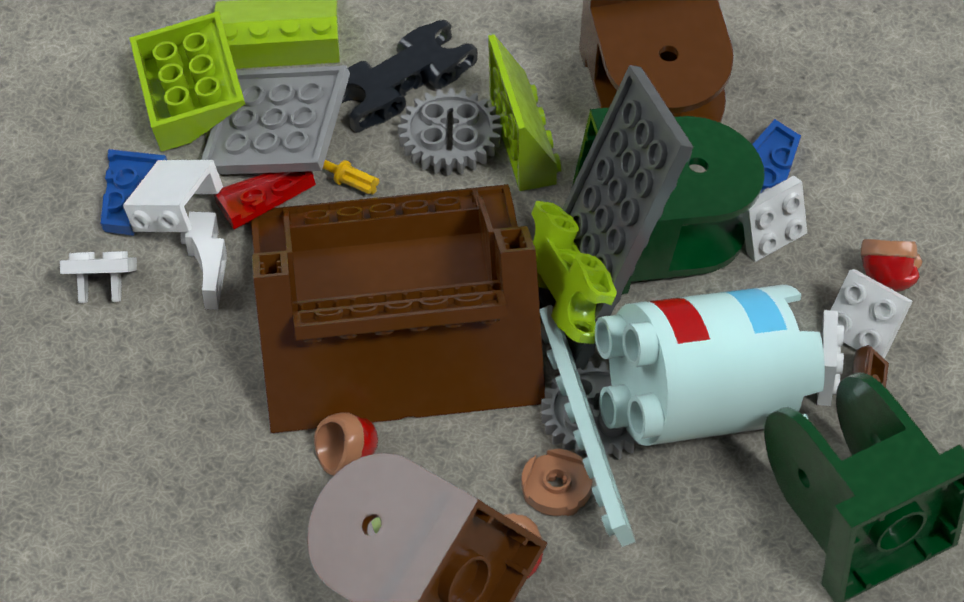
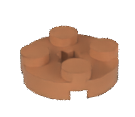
M547 450V455L540 456L537 459L535 455L526 463L522 472V491L525 502L535 510L547 515H574L579 508L587 503L592 493L593 478H589L582 457L569 450ZM559 477L563 479L564 485L553 487L548 481H555Z

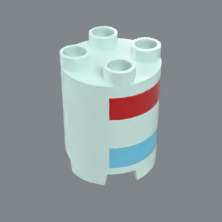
M776 285L630 303L621 307L616 315L599 317L595 324V342L601 357L609 359L612 386L603 387L600 393V412L606 427L609 429L626 427L636 442L649 446L764 429L768 415L780 408L789 407L799 412L804 396L823 391L825 378L824 352L820 332L799 331L796 319L788 303L799 301L801 293L789 285Z

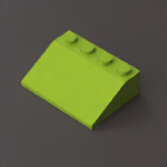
M337 0L216 1L214 12H220L235 69L340 63Z
M219 11L129 38L151 128L161 152L192 143L245 105Z
M488 35L490 102L496 108V115H500L502 139L519 192L556 185L557 173L562 171L559 154H553L552 152L554 148L551 131L544 128L546 118L543 107H537L536 104L538 103L535 84L530 85L524 69L496 35Z

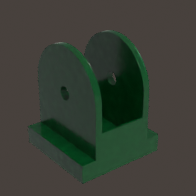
M609 108L590 109L572 187ZM694 116L674 117L693 145L691 157L685 164L677 180L676 188L671 192L663 208L662 216L657 221L649 237V242L643 249L635 265L634 273L629 277L622 295L628 294L632 281L707 274L724 268L739 255L745 242L743 223L737 216L745 213L755 204L761 193L765 175L759 153L739 132L725 124L707 118ZM693 164L700 165L706 171L695 172L689 166Z
M859 372L844 378L839 383L836 392L838 419L852 456L841 461L816 427L804 415L792 408L784 407L768 415L764 426L766 451L779 488L788 504L826 553L821 584L834 602H846L957 546L964 522V448L959 444L940 454L889 390L874 377Z

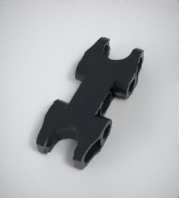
M438 20L428 25L420 26L403 36L397 45V54L377 66L372 67L366 61H359L348 67L350 76L342 103L346 101L361 102L349 114L350 128L354 132H361L372 126L382 124L400 114L406 106L404 96L407 95L406 92L413 88L416 90L429 82L436 90H441L458 80L465 71L478 61L477 48L469 43L456 48L442 47L443 44L452 38V25L447 20ZM441 31L440 35L435 38L436 34ZM467 56V58L462 63L458 64L463 58ZM367 114L366 118L360 122L361 118Z

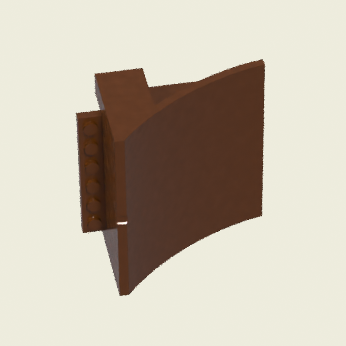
M509 184L278 207L251 220L254 254H252L253 279L271 433L317 429V426L323 419L342 412L350 413L360 418H367L373 423L401 420L404 417L419 418L540 405L542 399H545L536 249L528 227H518Z

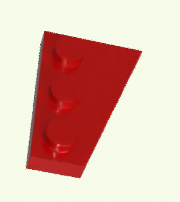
M311 171L265 173L223 187L218 194H214V198L232 228L236 229L316 184Z

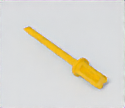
M328 160L324 161L322 169L334 174V182L341 185L344 183L372 195L377 191L376 186L380 182L379 179L352 167L349 161L343 160L339 165Z

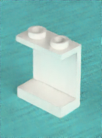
M158 160L123 204V207L134 232H190L192 226L184 208L193 194H218L223 188V184L214 160Z

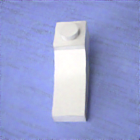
M189 212L188 218L192 229L190 232H181V243L186 244L188 256H195L202 269V294L205 309L218 310L227 262L225 240L218 238L219 231L216 213Z

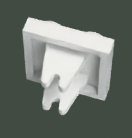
M795 176L772 188L763 190L755 204L745 213L737 216L744 226L747 255L754 262L807 234L802 181Z
M128 251L103 252V258L96 259L95 252L69 253L68 260L60 261V274H77L79 303L88 302V273H110L112 302L121 301V272L137 271V257L128 258Z
M852 269L849 270L830 311H838V325H844V343L856 350L870 345L885 358L913 301L861 272Z
M824 310L820 335L824 352L825 378L823 391L817 393V405L831 406L832 395L837 392L840 374L843 372L844 354L841 353V346H843L844 325H838V311Z

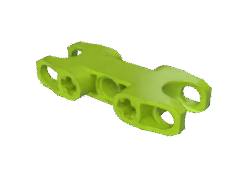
M536 201L531 215L534 218L536 227L533 243L536 249L538 287L549 289L556 300L551 317L557 327L578 343L595 344L596 305L598 303H605L611 306L617 294L611 275L601 260L590 254L580 253L573 242L579 227L571 215L554 203Z

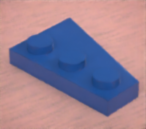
M776 119L771 122L752 144L759 153L764 166L765 175L761 193L766 188H772L787 180L801 135Z
M108 149L109 169L106 170L105 176L107 188L106 193L103 194L101 226L104 232L134 235L135 232L132 229L123 204L158 160H167L166 155Z

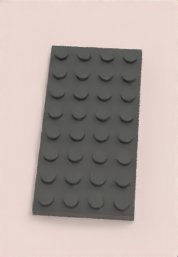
M629 65L562 208L573 217L579 227L573 241L580 253L590 254L602 261L609 271L617 291L611 306L605 303H598L596 305L595 321L599 317L611 316L616 304L620 301L629 277L634 273L635 265L643 249L647 246L649 237L657 221L661 218L663 208L671 192L676 188L677 180L685 164L689 161L693 145L642 67ZM538 287L540 309L551 304L554 307L556 300L550 290ZM566 335L577 369L581 368L584 370L590 357L595 352L596 342L595 344L578 343Z

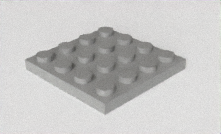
M347 66L236 71L245 105L211 129L201 160H214L218 174L322 171L350 76Z

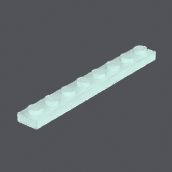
M551 304L540 309L543 321L541 323V336L545 344L550 342L552 349L546 352L553 369H559L560 375L555 377L562 396L567 395L569 402L564 404L565 410L571 423H577L578 429L573 431L579 449L581 451L586 450L588 456L582 459L589 478L595 477L597 483L596 486L592 487L594 497L598 506H604L607 513L601 516L604 527L609 537L616 535L621 546L624 547L636 541L566 335L557 327L551 317L553 310Z

